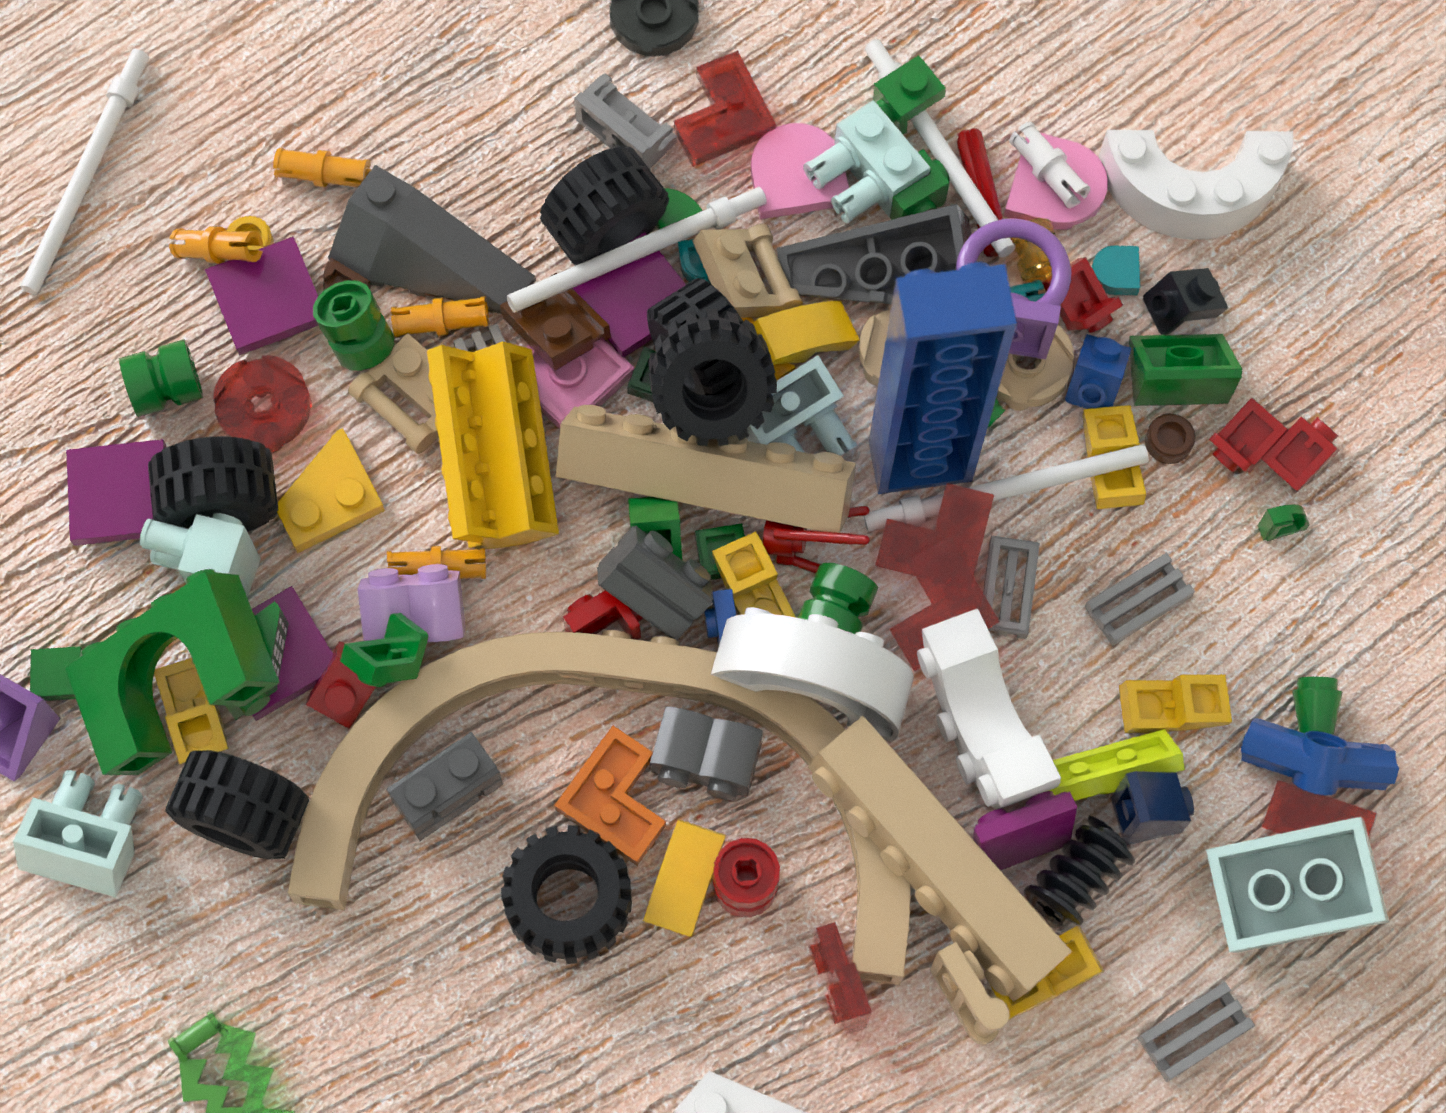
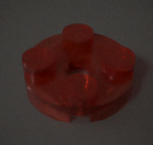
M262 356V359L250 362L243 359L234 363L225 370L214 388L215 414L223 433L227 437H238L259 442L265 445V448H269L272 453L279 451L284 444L296 438L305 427L310 416L312 399L302 374L290 362L276 356ZM267 394L272 395L271 404L273 406L269 410H263L262 412L254 411L255 406L251 400L255 396L264 398Z

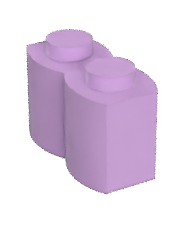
M431 564L418 568V573L413 575H398L397 569L383 568L373 570L368 573V578L361 579L358 586V597L364 641L384 639L389 617L395 613H402L428 633L427 642H442L464 637L466 626L460 571L448 570L447 565Z

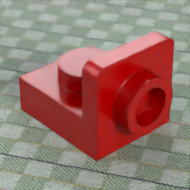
M1301 416L1262 457V460L1292 488L1299 492L1324 464L1340 451L1332 443L1338 435L1318 417L1310 423Z

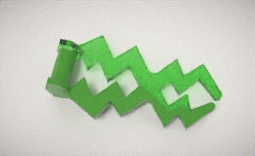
M210 1009L201 1020L177 1037L168 1039L169 1046L179 1058L183 1102L208 1100L206 1113L296 1112L267 1109L264 1107L263 1099L274 1068L246 1064L257 1035L256 1033L223 1024L217 1014ZM218 1032L221 1038L214 1054L231 1053L222 1079L250 1082L243 1107L223 1108L230 1087L198 1084L207 1059H189L188 1054Z

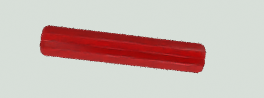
M977 128L962 130L958 133L956 141L962 166L996 218L1001 220L1003 216L982 132ZM991 244L983 249L984 255L989 258L999 256Z

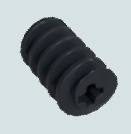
M1088 816L1089 825H1081L1076 829L1075 837L1077 841L1068 840L1063 844L1062 851L1064 856L1057 854L1050 859L1051 871L1044 869L1037 874L1036 880L1039 886L1031 884L1024 889V894L1032 906L1043 917L1058 926H1063L1065 920L1081 926L1084 921L1076 907L1081 905L1089 910H1094L1097 906L1089 892L1094 890L1102 895H1107L1110 892L1102 877L1107 875L1115 880L1122 878V873L1115 862L1119 860L1127 865L1135 863V858L1128 850L1126 842L1110 826L1094 816Z

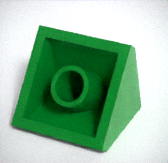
M1223 334L1129 336L1134 406L1228 404L1242 378V367Z

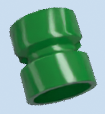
M346 280L328 287L317 297L313 306V316L342 367L348 370L362 371L375 367L390 355L394 347V335L366 284L360 281Z
M185 339L159 346L156 356L153 357L146 351L119 358L123 381L137 417L164 410L168 400H172L179 406L204 398L199 376Z
M836 563L820 564L810 587V594L814 599L804 601L798 618L808 620L809 615H823L838 622V629L853 634L861 632L863 623L859 617L868 615L877 594L878 586L868 576L855 569Z

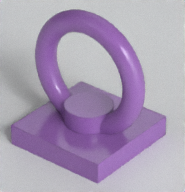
M1015 218L990 222L976 230L964 243L958 255L956 270L966 264L977 262L980 253L985 247L1003 238H1020L1038 246L1045 253L1051 264V283L1044 296L1036 302L1030 301L1020 294L1011 293L1017 326L1009 353L1046 359L1058 326L1060 305L1064 301L1071 283V266L1067 252L1054 234L1037 223Z

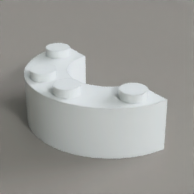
M1107 130L1099 153V159L1106 170L1107 188L1118 205L1134 220L1153 231L1170 237L1191 240L1221 237L1243 228L1258 217L1267 207L1289 163L1293 146V131H1246L1235 161L1222 169L1207 172L1187 170L1170 161L1158 147L1154 130Z
M753 607L747 608L745 614L727 619L711 671L712 676L755 692L782 690L823 701L845 713L849 718L847 722L849 727L860 717L864 716L883 739L890 742L898 737L914 678L910 667L898 656L883 648L884 640L876 635L866 632L853 634L838 629V622L823 615H809L808 620L790 616L774 615L766 610Z
M975 609L923 628L924 648L917 650L918 661L925 677L932 679L942 709V713L936 715L937 723L946 742L954 740L960 755L956 756V762L966 784L974 782L985 804L995 809L1007 807L1058 787L1061 777L1040 734L1032 737L1016 713L1002 676L998 649L979 610Z

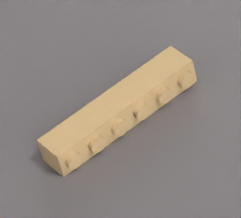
M582 405L579 407L574 406L560 424L556 477L822 532L840 533L849 516L856 463L845 461L842 456L836 453L819 452L810 454L796 451L793 446L781 442L765 445L750 442L747 438L739 441L737 435L728 437L729 445L718 446L717 439H709L708 447L697 445L695 436L691 435L689 440L685 441L678 437L676 426L669 430L664 424L655 423L652 418L646 415L630 414L620 416L606 413V410L600 406Z
M864 716L860 717L818 752L808 766L813 773L812 779L817 788L827 797H834L847 811L846 818L852 828L861 836H868L881 850L880 856L887 868L897 876L903 875L916 890L915 897L922 908L933 916L938 915L951 930L949 934L953 943L957 942L963 953L970 950L974 954L978 962L986 970L984 974L988 983L999 994L1008 995L1014 1002L1030 991L1072 952Z

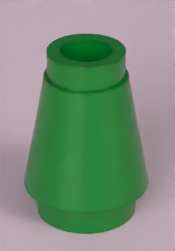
M1330 677L1297 678V689L1292 690L1299 732L1319 731L1334 735L1343 694L1342 691L1338 690V679Z

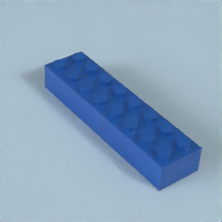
M974 262L966 264L958 270L935 273V271L930 269H919L909 272L904 277L896 278L869 436V447L878 494L973 481L1017 326L1005 264L989 266L984 262Z

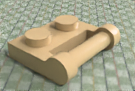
M756 224L748 229L701 230L693 240L711 285L728 299L741 318L764 317L803 305L798 290L791 288L771 243L774 239L767 224ZM750 252H755L773 294L767 293Z
M407 333L393 347L390 355L382 363L371 368L368 372H363L353 380L348 388V393L359 403L366 402L406 437V445L417 454L424 452L439 437L435 426L436 414L432 386L428 376L427 349ZM387 381L429 419L425 423L418 424L379 388Z
M957 942L937 953L930 972L968 1036L973 1042L986 1045L991 1043L997 1037L999 1030L1006 1025L1009 1019V1009L1002 1000L989 997L980 982L981 979L985 978V975L978 960L970 950L963 953Z

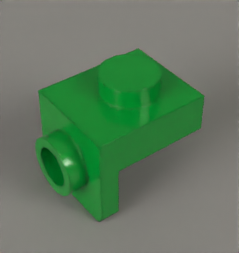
M918 55L875 82L873 100L904 135L907 133L908 121L945 98L946 87Z
M924 149L918 153L930 166L929 175L893 196L890 211L891 220L938 209L946 203L950 183L948 172L939 160H932Z
M402 613L391 614L384 639L344 644L340 662L357 674L361 682L374 687H382L391 682L417 679L428 641V633Z

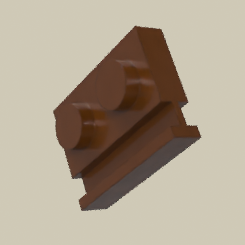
M572 288L516 313L511 310L508 301L500 305L503 319L554 371L593 349V343L603 338L607 341L611 338L609 324Z

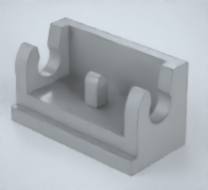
M606 73L602 74L582 93L580 92L574 98L576 121L609 148L613 149L618 146L633 148L650 169L677 143V135L672 132L674 128L668 123L663 125L657 123L621 94L617 87L611 83L613 80Z

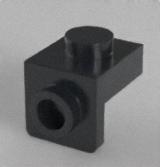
M1209 268L1171 271L1143 295V301L1161 335L1172 333L1185 321L1217 318L1229 308L1220 291L1219 284L1212 276Z

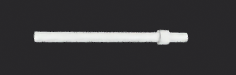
M879 39L872 40L866 45L865 51L879 71L878 80L902 66L901 63L893 61ZM924 110L910 119L935 159L939 160L947 170L950 182L978 225L982 227L990 222L997 221L998 219L928 112ZM1003 238L991 243L999 257H1006L1015 250V245L1010 238Z
M132 49L120 77H114L106 93L109 100L20 285V288L27 293L38 295L125 109L132 107L139 92L137 83L149 60V55L142 50Z
M757 187L729 200L725 196L708 203L706 210L507 295L508 304L511 310L516 313L696 235L701 230H707L715 227L717 230L735 223L737 216L767 203L766 196L761 187Z
M1142 444L920 499L919 495L900 499L899 505L871 511L868 515H864L866 529L868 532L903 523H905L907 528L926 523L925 518L1145 464L1149 462L1146 446Z

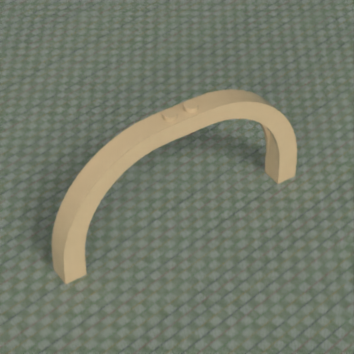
M605 630L602 632V635L556 631L523 633L491 639L460 649L419 670L417 679L401 681L381 697L354 724L332 754L317 781L306 808L297 841L287 894L295 904L345 910L362 826L371 803L386 776L402 755L438 722L465 706L507 690L533 685L570 684L669 696L709 703L733 711L756 722L779 737L808 766L818 752L846 729L833 715L811 697L782 690L755 692L712 676L711 671L717 652L680 646V642L673 638L658 636L652 637L649 642L631 639L629 634L622 631ZM832 797L850 840L856 870L857 909L849 979L900 986L904 977L909 932L910 883L903 875L897 876L887 868L881 859V850L868 836L863 837L852 828L846 818L847 811Z

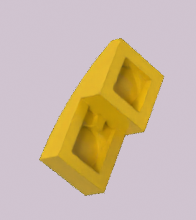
M841 300L813 303L786 309L758 318L752 323L755 326L757 335L762 334L766 341L773 364L803 363L816 352L850 350L860 341Z
M1131 405L1083 409L1082 416L1087 458L1140 444ZM1140 465L1090 477L1096 509L1138 506L1145 503L1146 490Z
M756 531L712 551V556L726 590L732 589L735 610L738 615L745 614L747 608L753 607L766 610L774 615L796 618L777 580L778 573Z
M192 658L157 668L154 672L167 715L165 719L180 765L186 762L189 753L192 751L212 750L222 752L229 749L218 705H209Z
M1179 675L1173 680H1126L1119 685L1125 733H1151L1165 729L1167 732L1218 727L1232 723L1226 675Z
M680 819L677 820L643 919L644 922L688 937L693 936L708 887L713 879L714 861L719 851L723 848L726 838L725 834Z
M1075 926L1059 935L1060 939L1072 952L1026 994L1013 1002L1008 995L999 994L991 986L996 998L1002 1000L1009 1009L1008 1020L1050 1001L1105 972L1081 926Z

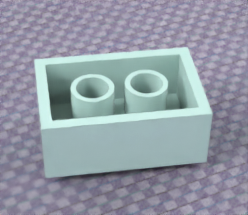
M1362 817L1206 849L1229 952L1239 953L1389 922L1365 821Z

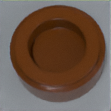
M1163 414L1155 418L1145 436V445L1149 454L1155 460L1165 464H1175L1183 461L1190 454L1195 443L1193 426L1187 419L1177 414Z

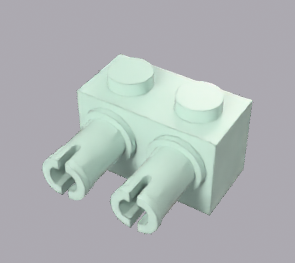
M874 100L837 123L835 145L803 165L808 179L811 181L816 178L813 181V185L817 189H822L827 183L848 169L858 179L857 183L831 199L832 206L838 215L843 211L845 212L841 215V219L845 223H850L855 217L876 203L890 217L893 196L929 175L930 166Z
M818 355L777 380V393L772 394L774 406L771 413L762 411L765 422L758 429L752 425L747 428L749 436L746 438L750 442L765 445L781 442L793 446L796 451L804 452L794 434L797 433L795 428L801 424H804L805 427L811 426L827 452L836 453L841 456L857 446L834 411L837 407L835 403L844 395Z
M215 513L213 518L196 514L194 523L189 529L147 519L141 531L140 545L144 549L151 550L150 561L152 564L178 570L185 583L191 574L204 569H214L218 573L237 574L248 598L261 558L245 526H242V522L237 518L221 513Z
M67 770L63 774L62 782L52 803L33 798L13 840L18 870L116 897L135 854L132 826L130 824L139 804L142 802L143 795L137 789L130 786L126 795H123L125 785L115 784L112 786L111 794L101 817L82 812V809L90 791L94 788L95 782L84 773H81L78 780L74 781L77 775L76 771Z

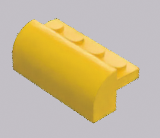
M502 341L475 352L445 345H439L427 350L428 376L433 392L436 414L435 426L439 435L442 457L441 470L445 480L449 508L448 521L452 529L453 539L467 541L468 549H497L524 545L558 535L559 528L532 349Z

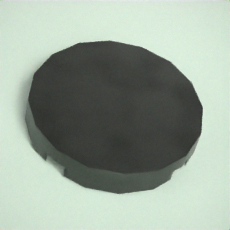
M612 0L610 4V27L616 39L628 50L644 56H665L680 50L692 39L698 26V0Z

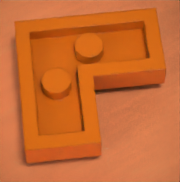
M612 725L554 807L557 812L586 832L593 830L599 833L601 841L604 843L610 841L617 848L618 854L638 866L666 827V821L627 795L650 764L653 752Z

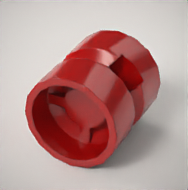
M740 838L730 841L719 851L714 861L713 891L717 902L725 911L737 917L750 918L762 914L772 905L778 892L780 865L776 854L766 843L755 838Z

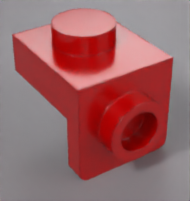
M1078 258L1070 263L1071 283L1068 293L1060 305V317L1068 331L1087 330L1088 333H1093L1113 321L1111 313L1122 307L1123 304L1119 297L1108 298L1087 258ZM1052 276L1042 282L1046 292L1050 286Z
M1251 397L1219 433L1215 432L1209 440L1218 447L1212 455L1233 473L1239 467L1243 471L1250 473L1262 461V457L1289 429Z
M606 590L595 597L588 594L577 599L567 609L568 614L563 616L565 632L597 634L617 621L624 632L631 636V639L638 640L641 638L639 622L643 620V617Z
M339 641L334 648L331 661L308 695L306 705L350 729L376 687L361 682L357 674L340 662L345 643Z

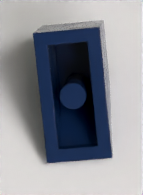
M1143 771L1126 773L1111 797L1120 833L1127 845L1182 833L1191 822L1190 816L1194 815L1191 793L1187 786L1181 787L1177 773Z

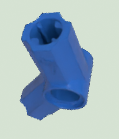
M1259 718L1251 721L1240 751L1242 753L1241 761L1291 777L1295 786L1319 795H1334L1337 793L1338 787L1386 790L1390 784H1395L1399 771L1396 762V751L1387 744L1347 742L1333 734L1319 731L1302 733Z

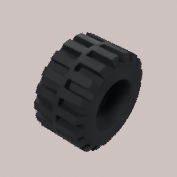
M618 146L599 152L570 170L546 197L545 203L540 210V220L570 261L576 266L625 245L644 232L648 235L664 215L669 203L667 191L637 152L631 147Z
M699 278L694 279L647 310L648 328L654 343L660 334L665 337L669 336L667 329L669 324L674 320L680 326L685 324V314L695 311L697 318L706 317V309H717L719 318H724L726 312L729 311L738 315L740 324L744 321L718 289ZM707 360L692 368L683 384L689 390L700 395H717L728 390L736 382L741 370L725 360Z
M706 309V317L697 318L695 311L685 314L686 323L680 326L674 320L667 326L669 336L665 337L660 334L654 343L656 353H650L649 379L657 414L661 413L662 422L669 430L676 426L679 438L688 441L691 435L695 436L697 445L708 447L709 439H717L718 446L729 445L728 437L737 435L739 441L749 436L747 428L750 425L758 429L765 422L762 411L771 413L774 406L772 394L777 393V381L774 374L776 372L766 341L762 334L757 335L755 326L747 319L740 324L738 315L727 311L724 318L718 317L717 309ZM707 360H725L741 370L736 382L728 390L717 395H700L689 390L683 384L692 368Z
M227 436L191 439L163 449L152 456L151 461L148 462L152 514L155 521L189 529L194 523L196 514L213 518L215 513H221L240 520L242 526H245L247 532L267 524L269 520L274 519L277 515L278 502L272 452L259 442Z
M198 750L189 753L165 808V812L179 826L223 847L257 858L283 859L287 856L308 805L309 797L295 783L263 766L218 751Z
M568 825L567 832H558L557 826L546 828V836L538 838L535 833L526 839L528 846L523 850L517 847L511 855L513 861L511 866H505L502 876L504 887L501 888L504 912L518 941L521 940L525 944L526 949L534 955L538 952L544 956L546 961L556 963L557 958L565 959L566 964L578 963L577 958L587 956L588 960L594 959L599 956L598 951L606 947L609 950L616 943V935L619 932L623 933L628 924L627 916L628 913H631L632 897L627 866L624 859L619 858L617 855V848L610 841L606 843L601 841L600 834L593 830H589L588 834L580 833L579 826ZM562 870H577L587 874L595 881L598 889V897L591 910L582 917L571 921H559L542 913L537 903V893L542 883L552 874Z

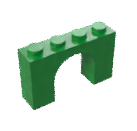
M204 569L191 574L186 579L187 584L174 593L155 599L151 603L149 610L137 618L128 619L120 623L116 627V633L104 641L85 647L82 650V656L65 667L103 775H139L172 753L154 703L153 676L160 656L176 639H179L190 652L209 705L245 706L280 683L239 575L218 573L214 569Z

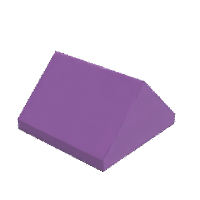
M0 674V774L15 781L23 774L61 718L44 699Z

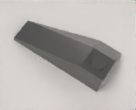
M377 165L372 168L348 200L328 256L329 260L333 258L368 279L371 285L383 287L386 284L409 289L410 294L425 297L427 293L453 299L454 301L486 296L488 310L502 314L500 305L507 301V295L532 285L536 280L535 275L415 187Z
M957 204L778 247L777 254L791 288L798 290L800 296L892 304L896 278L904 277L909 272L919 269H930L935 271V273L956 270L960 250L972 234L969 218Z

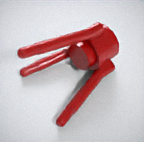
M867 506L850 507L848 518L868 515L870 510ZM766 520L763 532V545L768 555L777 556L778 565L795 566L816 574L820 566L819 563L795 555V553H804L806 542L867 545L870 542V538L867 535L807 531V528Z

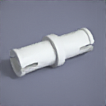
M1026 122L1018 127L1030 142L1028 143L1024 137H1020L1016 131L1011 135L1009 142L1033 167L1032 173L1037 180L1045 181L1061 198L1067 208L1075 207L1081 203L1069 189L1070 186L1084 199L1089 194L1091 188L1067 164L1066 154L1060 148L1054 149L1032 122Z

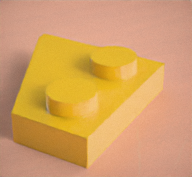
M343 428L334 433L278 501L277 514L297 553L385 511Z

